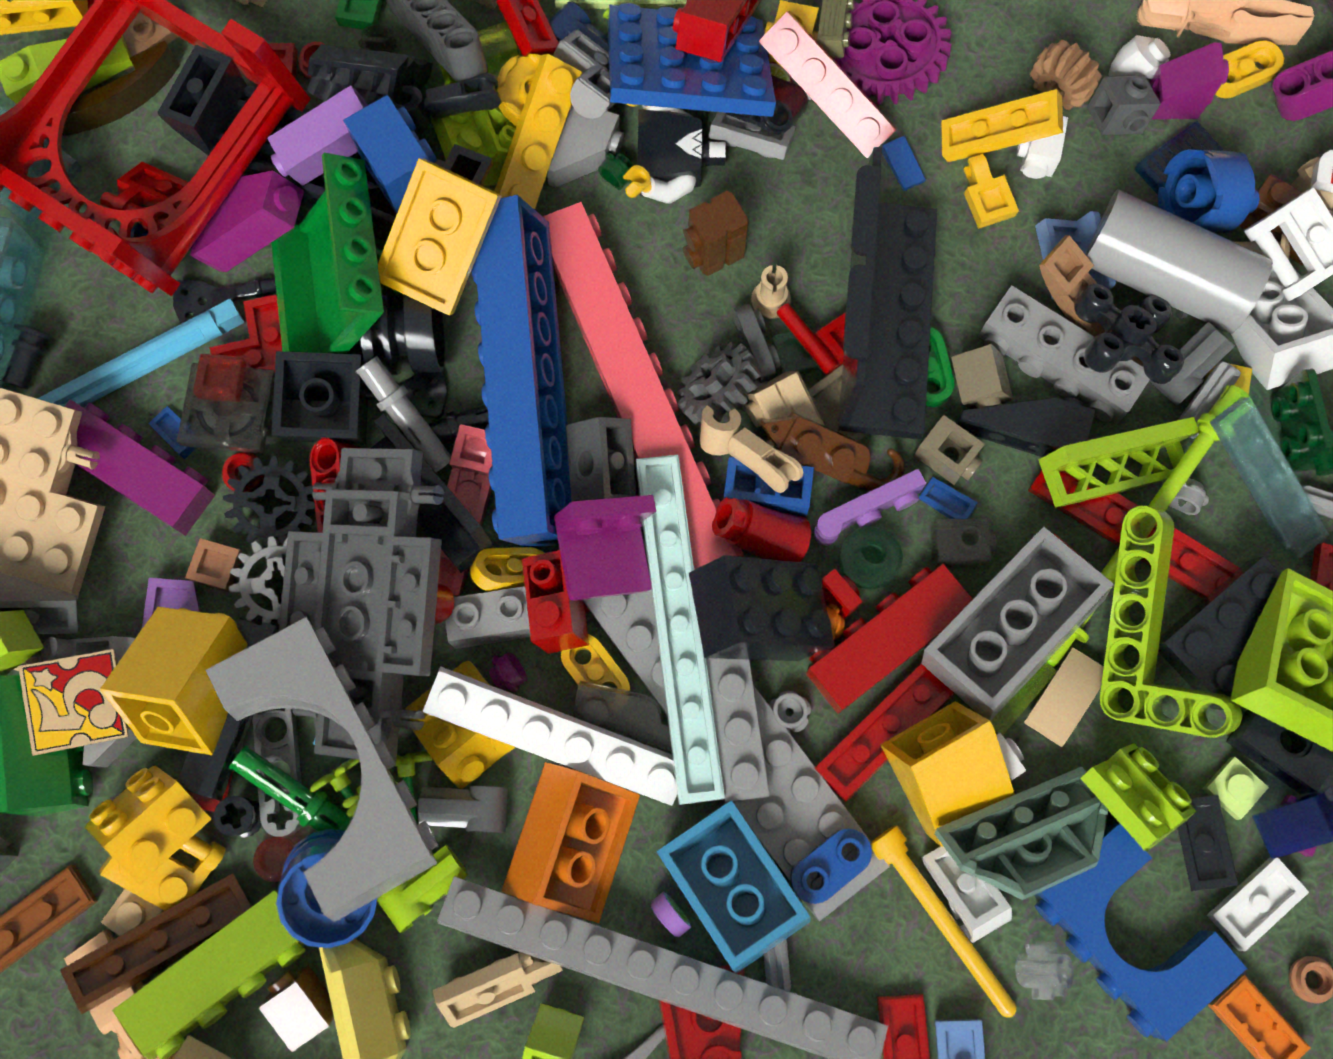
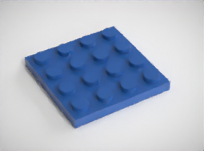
M623 3L619 6L609 5L610 102L773 117L776 100L768 52L759 42L764 36L762 19H756L751 16L723 61L718 62L676 50L678 33L673 32V21L677 9L672 7H661L659 9L640 8L632 3Z

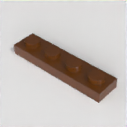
M232 873L60 969V972L78 1010L84 1014L186 956L250 909L251 905Z

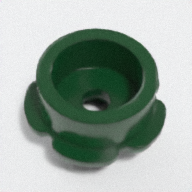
M606 153L605 161L598 167L602 178L618 190H621L628 182L632 183V181L623 178V175L633 166L632 162L621 153H616L615 155Z

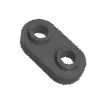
M749 304L733 308L732 318L740 341L760 363L757 369L761 372V376L756 380H759L761 384L776 378L775 370L781 368L780 360L773 345L767 346L762 334L766 332V326L760 310H752Z

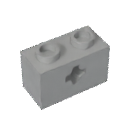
M525 586L454 597L452 614L445 620L448 642L454 649L530 637Z

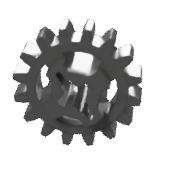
M730 342L725 350L720 345L717 346L713 355L708 356L706 353L702 355V358L696 362V365L690 367L692 374L682 378L681 382L685 387L677 391L676 395L680 398L677 405L694 424L701 423L703 409L708 405L714 410L713 418L720 423L723 414L729 413L734 408L737 409L741 404H746L748 401L745 397L746 393L756 390L757 386L752 381L761 376V372L757 369L760 365L759 361L743 344L736 346L733 342Z

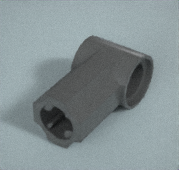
M1208 322L1179 350L1184 357V365L1176 377L1166 384H1157L1151 380L1149 382L1177 407L1204 381L1202 378L1235 345Z
M470 786L469 789L422 787L418 803L419 824L426 821L428 826L466 828L467 832L506 833L509 788L491 786Z

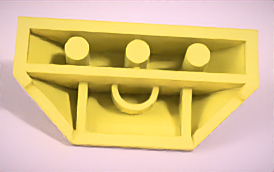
M356 939L347 944L332 948L319 947L343 1059H401L407 1049L405 1040L411 1038V1029L406 1012H398L395 994L400 992L401 987L396 967L394 965L388 966L386 957Z

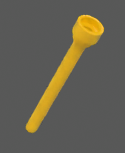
M897 825L888 828L871 841V848L879 860L884 859L888 865L893 864L1000 1014L1007 1018L1014 1016L1017 1011L1015 1002L906 852L909 850L905 845L907 838Z

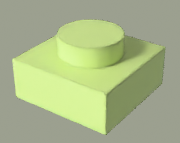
M1230 757L1202 789L1209 796L1219 795L1221 807L1234 819L1240 820L1269 787L1236 757Z

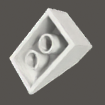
M1273 268L1253 310L1243 324L1231 334L1246 367L1252 368V374L1266 390L1287 384L1303 369L1313 368L1316 374L1333 369V308L1313 287L1302 295L1287 301L1281 291L1284 286Z

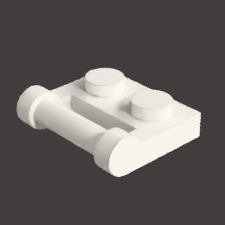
M1314 187L1306 190L1244 230L1250 242L1255 240L1264 256L1273 261L1272 268L1284 286L1281 291L1287 301L1302 295L1333 274V217ZM1278 225L1308 271L1301 278L1271 232Z

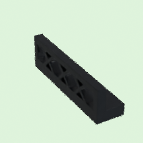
M385 414L374 421L385 437L370 449H414ZM422 458L421 486L439 485L443 488L444 495L429 494L443 497V501L439 505L420 503L417 521L431 538L442 540L441 550L459 572L462 573L472 565L480 551L493 548L494 545L481 525Z
M239 619L237 623L238 630L248 644L247 648L279 632L275 625L265 622L262 625ZM228 713L213 755L188 752L177 782L186 791L221 801L233 769L231 770L228 767L241 750L253 715L236 721Z

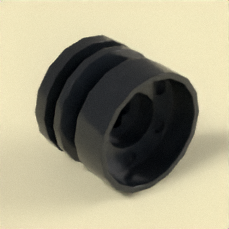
M383 289L382 302L384 313L359 339L364 362L367 363L378 356L385 368L387 364L391 375H398L401 373L403 356H407L414 374L442 372L445 364L442 312L407 295H404L403 306H399L393 289Z

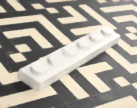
M440 666L425 703L424 713L668 805H673L677 796L673 755Z

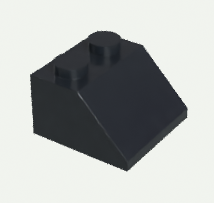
M276 351L272 436L288 442L316 443L322 438H330L349 444H366L367 391L365 382L356 372V370L363 366V356L358 354Z

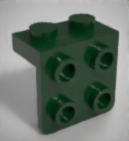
M1313 368L1303 369L1274 394L1271 403L1272 416L1276 422H1280L1283 432V438L1280 443L1281 454L1284 460L1290 462L1292 472L1315 470L1317 476L1333 474V430H1330L1316 371Z

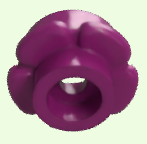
M507 652L500 658L497 655L492 657L494 667L489 669V674L495 685L501 690L509 689L511 692H517L520 688L519 685L528 680L527 673L518 658L511 652Z

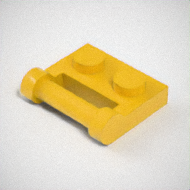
M194 835L180 848L199 859L193 868L170 857L140 885L111 855L99 871L103 877L166 911L196 894L210 872L222 860L226 848L214 841L209 844Z

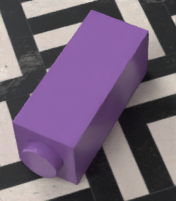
M350 85L269 136L267 139L275 152L271 155V159L283 177L291 176L303 186L324 173L322 154L324 152L350 157L358 152L343 119L369 104Z

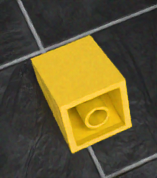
M157 607L100 690L141 743L213 755L228 712L224 709L206 670L247 649L248 644L238 630L236 622L226 614L195 612L186 608Z
M956 701L880 744L924 831L941 847L943 845L934 834L936 828L1015 795L991 721Z

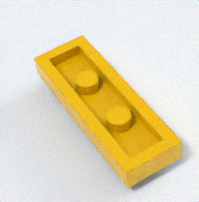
M1057 89L942 120V156L947 162H952L1063 133L1061 94Z

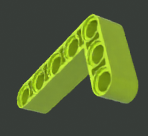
M1137 506L1125 515L1122 524L1100 691L1102 710L1107 716L1118 721L1203 737H1219L1234 732L1240 726L1242 710L1238 704L1230 701L1231 697L1223 694L1154 683L1174 535V522L1171 516L1164 510L1149 506ZM1152 515L1157 521V529L1151 537L1145 538L1140 531V525L1145 517ZM1145 558L1151 565V574L1147 580L1141 582L1135 575V566L1139 560ZM1137 601L1144 606L1146 614L1144 620L1139 625L1134 624L1129 617L1130 607ZM1128 645H1133L1137 648L1140 655L1139 663L1135 668L1129 667L1124 661L1123 653ZM1122 688L1128 689L1134 697V704L1130 711L1124 710L1119 705L1118 694ZM1167 695L1173 697L1179 705V713L1174 720L1168 718L1162 711L1161 704ZM1212 703L1222 707L1226 714L1225 724L1221 728L1213 726L1207 719L1206 712Z

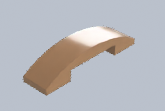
M1066 235L1039 265L1041 274L1050 294L1065 317L1073 324L1096 337L1101 333H1105L1104 328L1098 322L1088 323L1083 321L1076 315L1074 310V303L1083 289L1088 285L1097 284L1088 273L1094 265L1071 236ZM1134 356L1131 359L1143 367L1144 363L1139 358Z

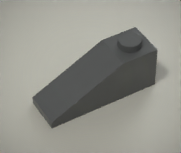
M0 572V612L24 610L36 634H78L77 595Z

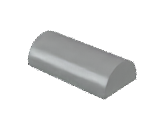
M1117 189L1112 195L1085 253L1094 265L1091 268L1092 270L1148 296L1161 297L1170 306L1206 323L1210 322L1213 326L1230 334H1233L1243 324L1253 310L1267 284L1273 265L1271 259L1120 189Z

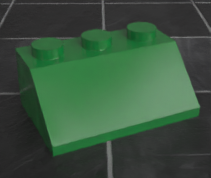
M20 675L0 676V813L37 817L88 807L87 795L92 794L93 779L90 771L85 769L83 765L84 746L32 756Z

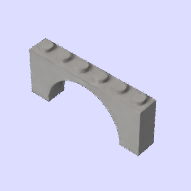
M305 617L212 666L206 672L224 709L236 721L272 709H303L332 719L341 725L353 739L358 751L362 773L360 798L356 812L349 827L336 846L318 863L303 872L324 916L336 922L437 864L431 850L436 848L438 843L426 821L417 825L410 811L417 803L405 781L403 780L396 784L389 769L394 767L396 763L384 741L375 744L369 729L376 725L363 702L357 705L354 704L349 691L356 687L345 666L341 664L335 667L329 654L336 651V648L324 627L316 630L309 619Z

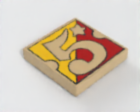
M114 649L18 666L32 756L129 737L128 725L100 690L117 665Z

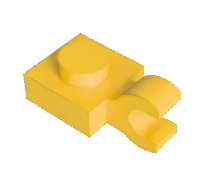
M984 154L968 158L969 166L964 167L963 170L971 186L967 187L964 195L978 229L1015 217L1019 209L1005 176L992 177Z

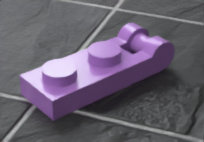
M919 469L914 470L824 513L818 519L814 529L815 540L821 545H832L836 542L840 532L852 525L858 524L859 528L862 529L879 521L882 518L880 512L892 506H895L896 510L900 511L919 501L917 494L926 485Z

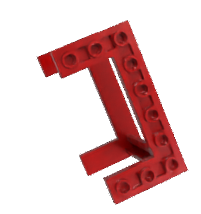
M95 0L31 90L14 107L0 115V192L4 187L12 191L8 199L29 213L34 207L42 211L38 218L56 231L61 232L64 227L71 230L70 240L88 252L94 253L100 257L99 259L120 273H123L153 294L159 288L172 297L181 284L171 276L288 109L293 106L302 112L311 98L266 40L232 19L229 20L220 34L166 0ZM140 12L192 45H199L232 58L241 75L256 83L258 87L200 169L180 191L165 201L150 207L136 210H116L93 203L75 188L63 163L62 133L72 105ZM48 137L49 145L47 148H42L45 138ZM43 159L51 160V168L46 174L40 177L28 176V169L34 162ZM56 181L61 185L58 192L48 186ZM87 205L86 211L80 213L81 206ZM160 215H169L164 221L160 222L164 226L161 229L156 220ZM113 221L121 223L119 236L117 231L109 226ZM138 221H145L148 227V235L131 238L133 225Z

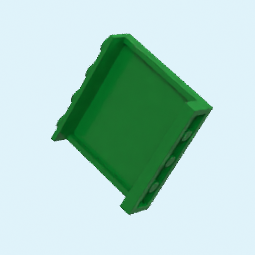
M324 152L322 154V164L326 190L300 225L295 224L294 228L271 242L283 352L347 354L384 313L364 160Z

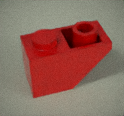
M560 550L522 558L531 642L548 654L588 646L589 639L583 600L571 601L569 599Z

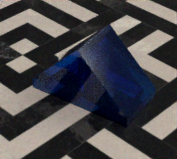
M1333 785L1252 815L1271 858H1278L1333 842Z

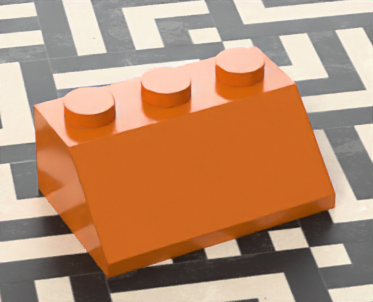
M545 762L501 892L534 905L599 923L640 794L580 771Z

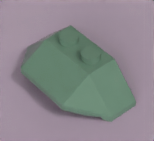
M1079 767L938 827L934 834L962 871L1024 900L1097 866L1108 809L1080 779L1086 771L1083 767Z

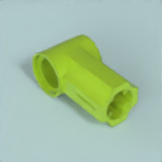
M445 845L433 854L437 864L377 898V902L399 933H403L412 927V922L424 914L426 916L433 909L432 905L448 894L454 877L465 880L470 876L448 845Z

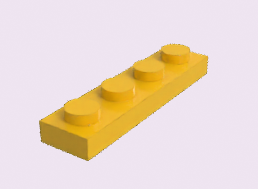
M550 54L541 55L494 191L502 195L501 198L518 195L533 209L536 207L571 106L570 92L572 86L582 74V71Z

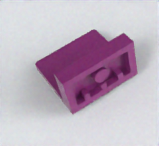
M653 495L573 501L554 516L566 587L571 601L644 593L651 590V580L640 527L643 526L642 521L656 512Z

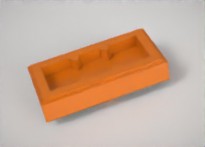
M1241 974L1208 1004L1255 1059H1300L1311 1048L1245 974Z

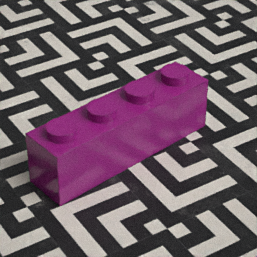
M70 399L64 407L82 412L76 432L77 446L97 451L100 454V460L83 456L84 459L98 462L95 469L92 470L85 466H78L186 536L215 497L205 487L209 480L189 466H187L184 472L180 471L172 465L176 459L156 445L151 450L146 449L139 444L143 437L121 423L118 429L106 423L110 416L90 402L83 408Z

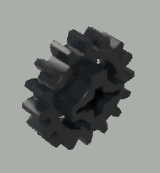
M276 456L271 457L269 466H264L259 458H254V470L249 471L241 465L238 469L243 476L240 481L235 479L227 481L235 491L234 494L223 496L224 501L233 503V509L227 511L224 515L225 518L237 517L239 522L233 528L235 533L245 529L249 531L246 542L252 543L260 536L263 537L264 547H267L268 537L273 536L274 538L277 537L281 545H283L288 531L302 532L298 527L301 523L313 524L314 521L306 515L307 510L315 509V503L308 501V495L312 494L313 486L304 487L303 482L308 477L305 471L296 476L292 473L295 466L294 462L289 461L284 468H281ZM265 475L262 486L253 493L244 492L250 482L259 476ZM282 476L289 479L295 485L299 497L289 496L281 487ZM275 490V497L285 502H291V505L274 507L273 514H267V507L260 505V503L251 502V500L268 497L269 491ZM243 507L252 508L259 515L260 528L248 520ZM288 511L298 512L290 524L277 530L279 518Z

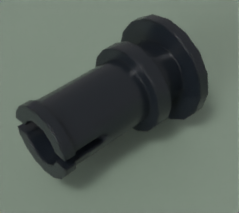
M14 324L13 329L21 333L18 340L13 339L11 345L15 348L1 380L28 390V385L40 356H45L46 351L43 350L45 341L54 344L56 339L38 328Z

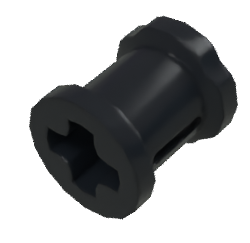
M234 795L224 798L214 810V825L219 832L227 836H240L244 838L253 836L261 828L259 802ZM237 808L246 810V815L240 818L241 825L233 824L232 821L238 815Z

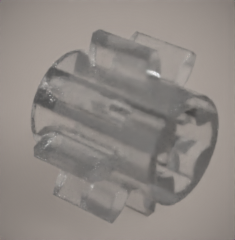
M1036 941L1035 944H1026V952L1020 953L1016 960L1015 971L1019 984L1024 988H1032V999L1054 1000V996L1063 997V989H1068L1071 986L1074 977L1073 964L1069 955L1057 953V942Z

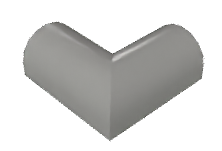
M579 30L573 31L560 41L553 56L582 71L581 76L576 79L570 92L571 103L581 116L595 119L603 115L615 104L610 102L609 53Z

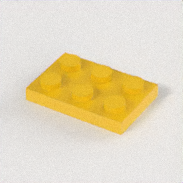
M419 158L378 262L380 283L449 316L454 314L502 195L424 158Z

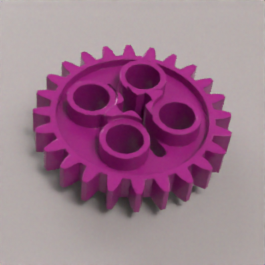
M861 0L860 4L855 1L854 10H850V13H852V28L847 29V32L850 33V46L845 47L843 58L835 57L833 59L868 97L871 94L876 95L878 105L882 104L885 96H890L892 102L898 104L899 94L903 93L911 101L914 98L915 88L923 93H927L929 81L938 83L940 71H946L947 61L950 58L951 30L946 29L947 18L938 17L939 7L937 5L926 9L927 0H918L916 2L913 0Z

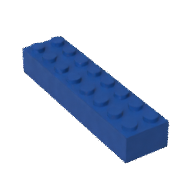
M513 195L500 199L471 272L478 290L475 316L481 326L482 342L478 345V355L481 364L484 366L485 383L482 385V399L488 408L489 425L485 428V438L488 447L491 449L492 467L489 469V482L492 490L495 492L496 509H494L492 514V522L499 540L535 548L559 544L554 516L572 502L566 425L568 423L549 222L520 196Z

